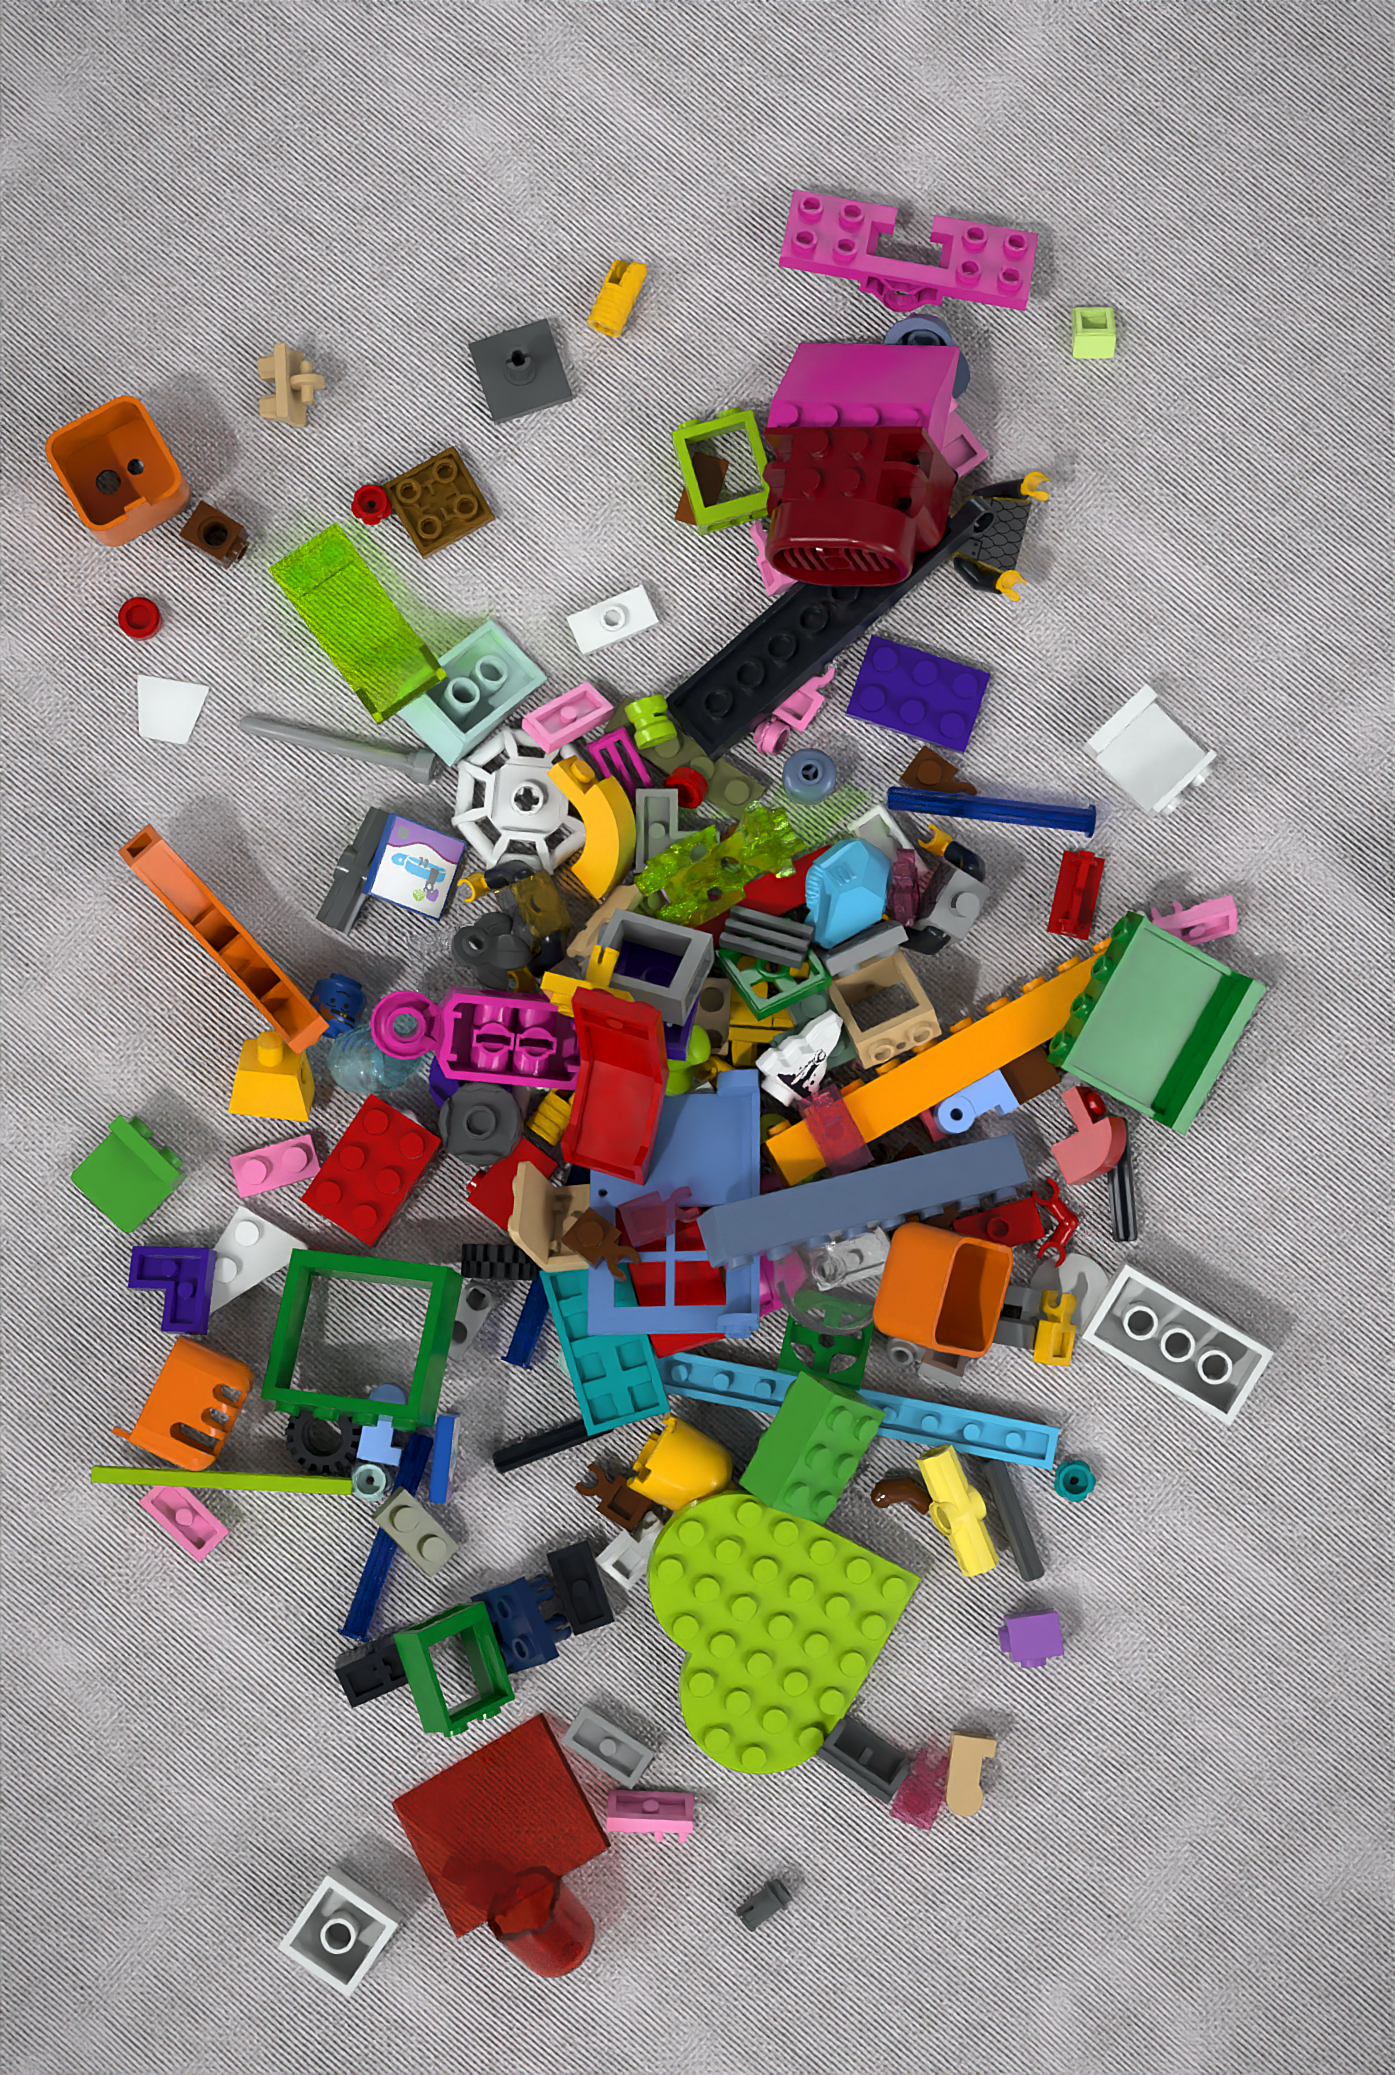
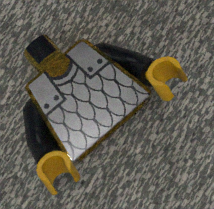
M1034 471L1026 475L1024 479L1001 481L976 489L971 495L964 496L961 507L969 499L981 496L997 512V518L988 531L980 536H971L948 556V560L953 562L955 571L972 589L998 595L1003 593L1012 602L1020 600L1021 596L1014 590H1011V588L1017 583L1027 584V581L1015 571L1032 501L1026 499L1031 496L1038 501H1046L1049 498V494L1042 490L1036 491L1039 483L1050 481L1049 477L1041 472ZM948 513V515H949L951 518L955 515V514Z
M514 859L486 870L484 874L476 872L460 879L457 882V886L466 883L472 890V896L464 899V902L470 903L486 896L490 889H492L502 912L513 918L512 932L528 944L533 953V960L523 968L507 971L509 979L515 978L516 987L511 991L526 992L533 989L535 977H542L545 971L548 972L566 957L567 938L572 926L570 915L548 871L544 869L535 872L524 861Z

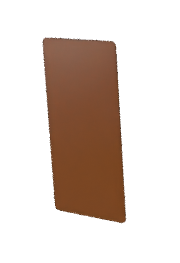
M694 452L691 463L704 507L714 506L717 504L729 461ZM684 485L674 518L675 520L696 526Z

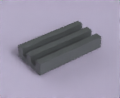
M732 905L729 919L727 918L725 923V930L719 938V947L800 970L814 935V927ZM734 932L756 938L759 942L734 936ZM774 944L781 945V946H784V947H788V948H791V949H795V950H797V953L790 952V951L783 950V949L776 948V947L769 946V945H774Z

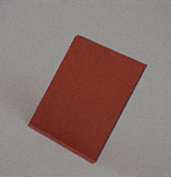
M543 1713L538 1714L395 1799L392 1803L397 1817L457 1939L594 1859L611 1847Z

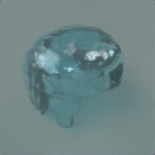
M370 1025L354 1028L340 1035L332 1045L329 1055L325 1060V1064L331 1071L338 1086L345 1091L358 1094H379L397 1089V1087L402 1086L406 1082V1077L413 1073L421 1062L420 1057L401 1060L388 1056L377 1047L371 1035Z

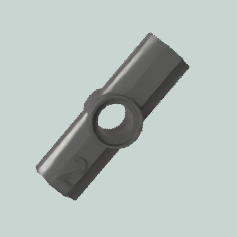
M373 806L370 807L352 846L348 845L336 865L333 879L335 880L315 919L331 928L350 935L368 896H370L362 893L389 813Z

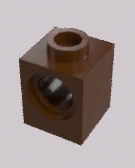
M202 500L179 533L185 545L226 570L232 562L238 563L243 558L249 546V542L246 541L249 534L243 525ZM224 529L228 531L227 539L223 544L219 546L208 544V537L214 530Z
M1041 1045L999 1068L1019 1105L1062 1082L1058 1073L1062 1072L1063 1069L1046 1060L1050 1051L1045 1052Z

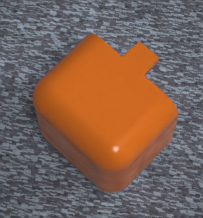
M919 1222L902 1224L896 1229L891 1240L873 1307L872 1316L874 1324L886 1335L945 1353L981 1358L988 1352L994 1339L1013 1267L1012 1248L961 1232Z

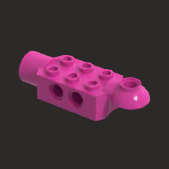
M451 986L439 1003H433L425 995L411 990L395 991L384 997L377 1004L370 1020L371 1035L377 1047L388 1056L401 1060L416 1059L429 1052V1050L434 1051L445 1077L449 1079L575 1090L581 1064L574 1018L559 1013V1007L552 1005L548 996L543 994ZM406 1013L413 1015L417 1019V1024L412 1031L401 1033L394 1029V1020L399 1015Z

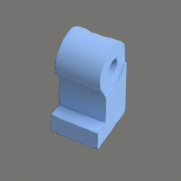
M997 1069L941 1101L934 1110L933 1119L936 1127L941 1132L947 1135H956L966 1131L972 1126L976 1117L993 1107L1000 1117L1020 1105L1000 1070Z
M385 1383L377 1386L371 1392L368 1399L408 1405L406 1391L395 1383ZM378 1420L377 1427L363 1426L356 1458L400 1466L403 1461L405 1447L394 1446L397 1430L391 1428L392 1422Z

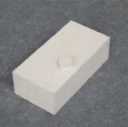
M1125 1260L1121 1261L1079 1331L1081 1337L1229 1426L1274 1355V1351L1267 1344Z

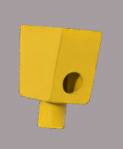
M272 1030L260 1033L257 1039L245 1040L237 1066L228 1112L240 1115L309 1122L315 1095V1084L305 1049L297 1055L287 1043L283 1042V1038L278 1032Z

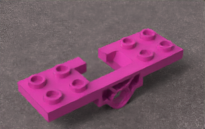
M793 190L780 254V267L861 281L859 291L872 293L886 308L895 312H910L925 304L941 306L943 296L1025 311L1038 233L934 215L929 242L943 245L939 267L875 256L879 232L893 235L898 208L802 190ZM893 291H902L909 295H899Z

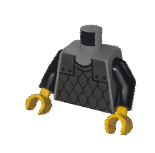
M930 824L927 827L935 833L933 840L925 843L919 839V845L934 855H944L945 859L941 860L903 926L909 940L898 944L900 947L925 955H934L943 947L962 942L991 893V888L983 883L985 879V863L983 859L957 841H952L951 836L947 832ZM883 913L879 922L883 923L891 919Z

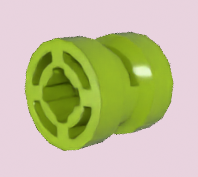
M663 694L645 697L624 708L628 721L635 725L636 733L634 738L638 749L653 747L677 736L674 723L668 720L665 714L668 706Z

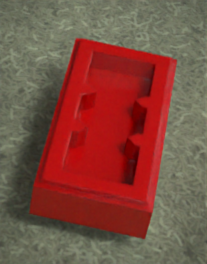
M1033 1196L952 1221L954 1231L1006 1245L1010 1248L1046 1237Z

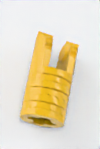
M614 260L586 320L591 328L609 337L619 338L621 336L628 316L647 276L646 264L638 262L627 264V261Z
M552 1088L525 1123V1127L553 1147H556L561 1140L569 1123L575 1092L568 1102H565L564 1099L571 1090Z

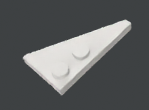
M240 1205L213 1249L217 1253L209 1315L288 1265L293 1248L310 1250L311 1246L243 1205ZM165 1333L166 1335L170 1336L171 1338H174V1337H176L177 1335H179V1334H167V1333Z

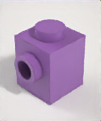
M1054 1608L1003 1615L1004 1626L997 1627L1001 1653L1009 1652V1658L1013 1663L1020 1662L1021 1668H1033L1046 1665V1658L1064 1655L1058 1612Z

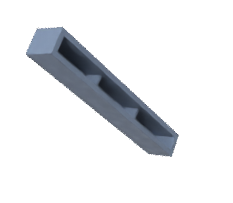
M1009 1133L712 1207L696 1218L711 1267L716 1268L727 1265L729 1271H734L754 1264L753 1258L766 1255L768 1261H773L791 1255L793 1253L792 1248L805 1245L807 1251L825 1247L831 1244L830 1238L843 1235L845 1241H850L868 1235V1228L881 1225L882 1231H889L907 1223L906 1219L918 1216L919 1221L924 1222L942 1216L944 1214L943 1209L955 1206L956 1212L970 1210L981 1205L980 1199L991 1197L993 1203L1002 1202L1017 1196L1016 1189L1030 1180L1014 1133Z

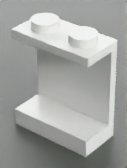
M1145 684L1085 743L1082 749L1153 819L1160 811L1167 817L1185 800L1179 793L1190 782L1197 788L1214 771L1209 764L1215 759L1217 754L1212 749L1206 754L1154 702L1158 695Z

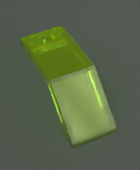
M337 522L268 568L275 581L377 725H380L448 678V675L424 641L422 642L401 615Z

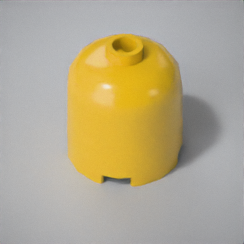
M671 1412L665 1414L661 1419V1422L667 1426L660 1436L652 1432L635 1460L632 1468L639 1472L638 1476L630 1477L627 1481V1486L676 1513L696 1499L699 1501L709 1496L721 1494L724 1490H735L736 1487L734 1483L730 1482L734 1471V1461L730 1452L723 1445Z

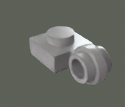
M892 1336L889 1337L886 1345L888 1357L893 1363L906 1366L917 1359L921 1361L917 1373L958 1388L964 1374L968 1356L936 1351Z

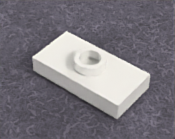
M643 585L566 617L583 658L659 625Z
M879 803L846 827L853 838L865 839L878 847L891 859L893 871L891 892L894 896L929 872L925 863L882 803Z

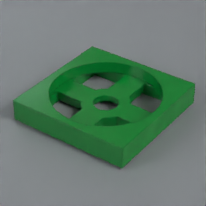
M749 936L744 937L745 939L759 942L756 938ZM810 946L804 959L809 964L810 975L808 980L797 984L790 975L791 967L781 964L782 968L780 971L771 973L765 968V965L770 961L757 958L756 965L740 972L737 964L743 953L726 948L715 951V961L757 1021L832 986L831 975ZM787 949V951L797 953L795 949ZM766 980L774 982L781 993L767 999L757 996L751 987Z
M797 1289L792 1296L776 1372L798 1377L802 1370L859 1391L874 1325L872 1316L873 1306ZM811 1307L824 1309L821 1325L815 1329L795 1325L796 1318L805 1310ZM841 1313L851 1315L856 1319L862 1330L861 1339L841 1334V1331L838 1329ZM828 1333L832 1335L835 1341L834 1345L830 1348L822 1347L818 1342L821 1334ZM791 1342L810 1346L811 1351L815 1354L812 1369L798 1359ZM839 1353L857 1357V1361L849 1368L840 1372L829 1373L831 1358Z

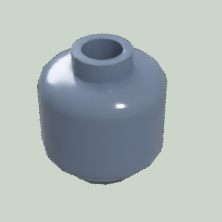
M805 748L790 755L784 764L781 778L783 789L790 799L798 804L810 806L818 805L830 796L835 786L837 774L835 764L830 756L822 750ZM814 772H817V773H818V776H817L816 779L813 778V773H814Z

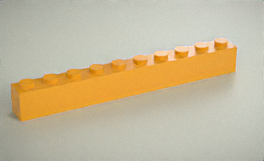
M1111 936L1092 947L1096 953L1094 956L1082 962L1079 955L1056 967L1060 975L1048 982L1041 975L1022 986L1021 990L1024 995L1010 1002L1006 995L985 1007L988 1016L974 1023L971 1016L951 1026L948 1028L952 1034L951 1037L940 1043L933 1038L923 1045L914 1047L912 1050L916 1056L902 1064L899 1058L896 1057L877 1068L876 1071L880 1077L865 1085L862 1078H859L839 1090L843 1098L828 1105L824 1098L803 1110L806 1119L792 1126L787 1119L766 1131L769 1140L760 1146L784 1188L787 1189L1053 1038L1066 1025L1071 1015L1070 1007L1078 994L1084 992L1091 979L1092 966L1099 956L1105 954L1112 941Z

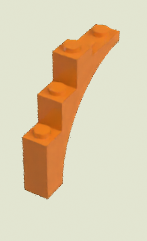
M150 823L117 851L135 874L224 969L297 1055L320 1039L322 1033L330 1026L310 1003L308 997Z

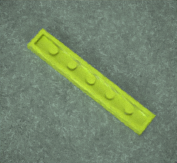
M94 1465L91 1470L92 1483L349 1496L352 1493V1480L344 1477L205 1470L191 1471L185 1469Z

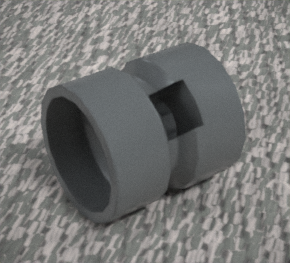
M1013 1285L1007 1286L992 1343L1033 1350L1037 1327L1031 1320L1032 1317L1039 1315L1043 1291ZM1004 1304L1021 1307L1019 1319L1003 1317Z

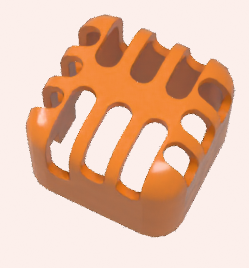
M181 1335L174 1344L133 1431L130 1432L119 1426H114L112 1433L182 1468L191 1471L203 1470L215 1463L220 1457L221 1450L226 1440L230 1437L233 1425L242 1412L244 1402L252 1391L254 1384L253 1373L244 1362L194 1338ZM223 1384L241 1391L237 1402L223 1396L221 1393ZM211 1408L230 1415L226 1425L211 1418ZM184 1423L217 1438L218 1442L213 1449L184 1435L180 1430V1424Z

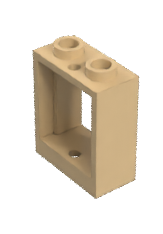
M901 949L886 958L877 959L876 956L860 962L862 968L848 976L838 977L837 974L831 976L832 986L827 987V991L839 1017L843 1019L844 1028L865 1070L942 1035L935 1010ZM903 981L917 1007L861 1032L848 1005Z

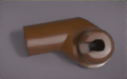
M904 1475L882 1478L875 1483V1488L870 1494L872 1503L879 1508H887L889 1504L906 1501L921 1515H925L928 1512L930 1503L933 1502L931 1495L912 1478Z

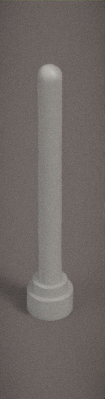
M251 716L243 717L239 723L241 730L246 733L405 771V776L412 777V781L416 783L430 785L436 769L437 754L423 749H419L418 753L411 751L408 755Z

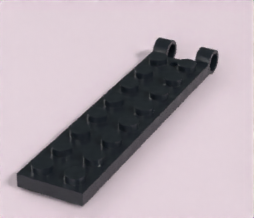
M951 467V469L956 475L954 482L955 486L958 481V473ZM981 496L969 499L952 518L948 515L942 540L930 550L916 552L911 574L906 580L898 584L882 587L821 586L798 581L665 699L668 706L667 710L715 763L971 536H980L988 531L997 518L996 510Z

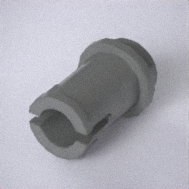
M778 1878L772 1882L766 1880L764 1882L765 1888L735 1910L739 1917L743 1916L740 1920L749 1931H755L759 1925L779 1909L783 1911L788 1909L787 1903L792 1900V1896Z

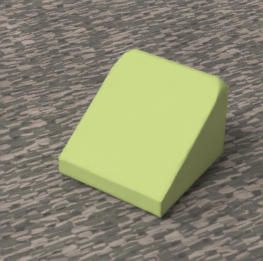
M1113 307L1072 308L1073 358H1112L1116 343Z

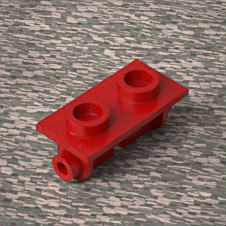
M1064 850L1046 932L1088 941L1105 859L1094 857L1095 853L1085 850H1078V853Z

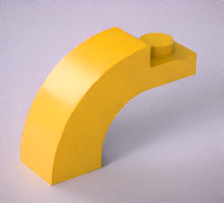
M573 755L557 762L546 774L572 802L583 819L586 832L585 847L581 857L570 870L598 901L609 895L615 886L621 885L630 870L636 849V824L627 795L616 778L612 775L598 782L593 769L585 761Z

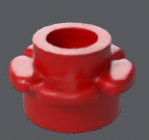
M364 485L355 492L351 509L354 516L358 519L361 518L364 524L377 525L381 523V519L389 517L392 512V504L382 486ZM371 501L376 503V506L372 509L368 507Z

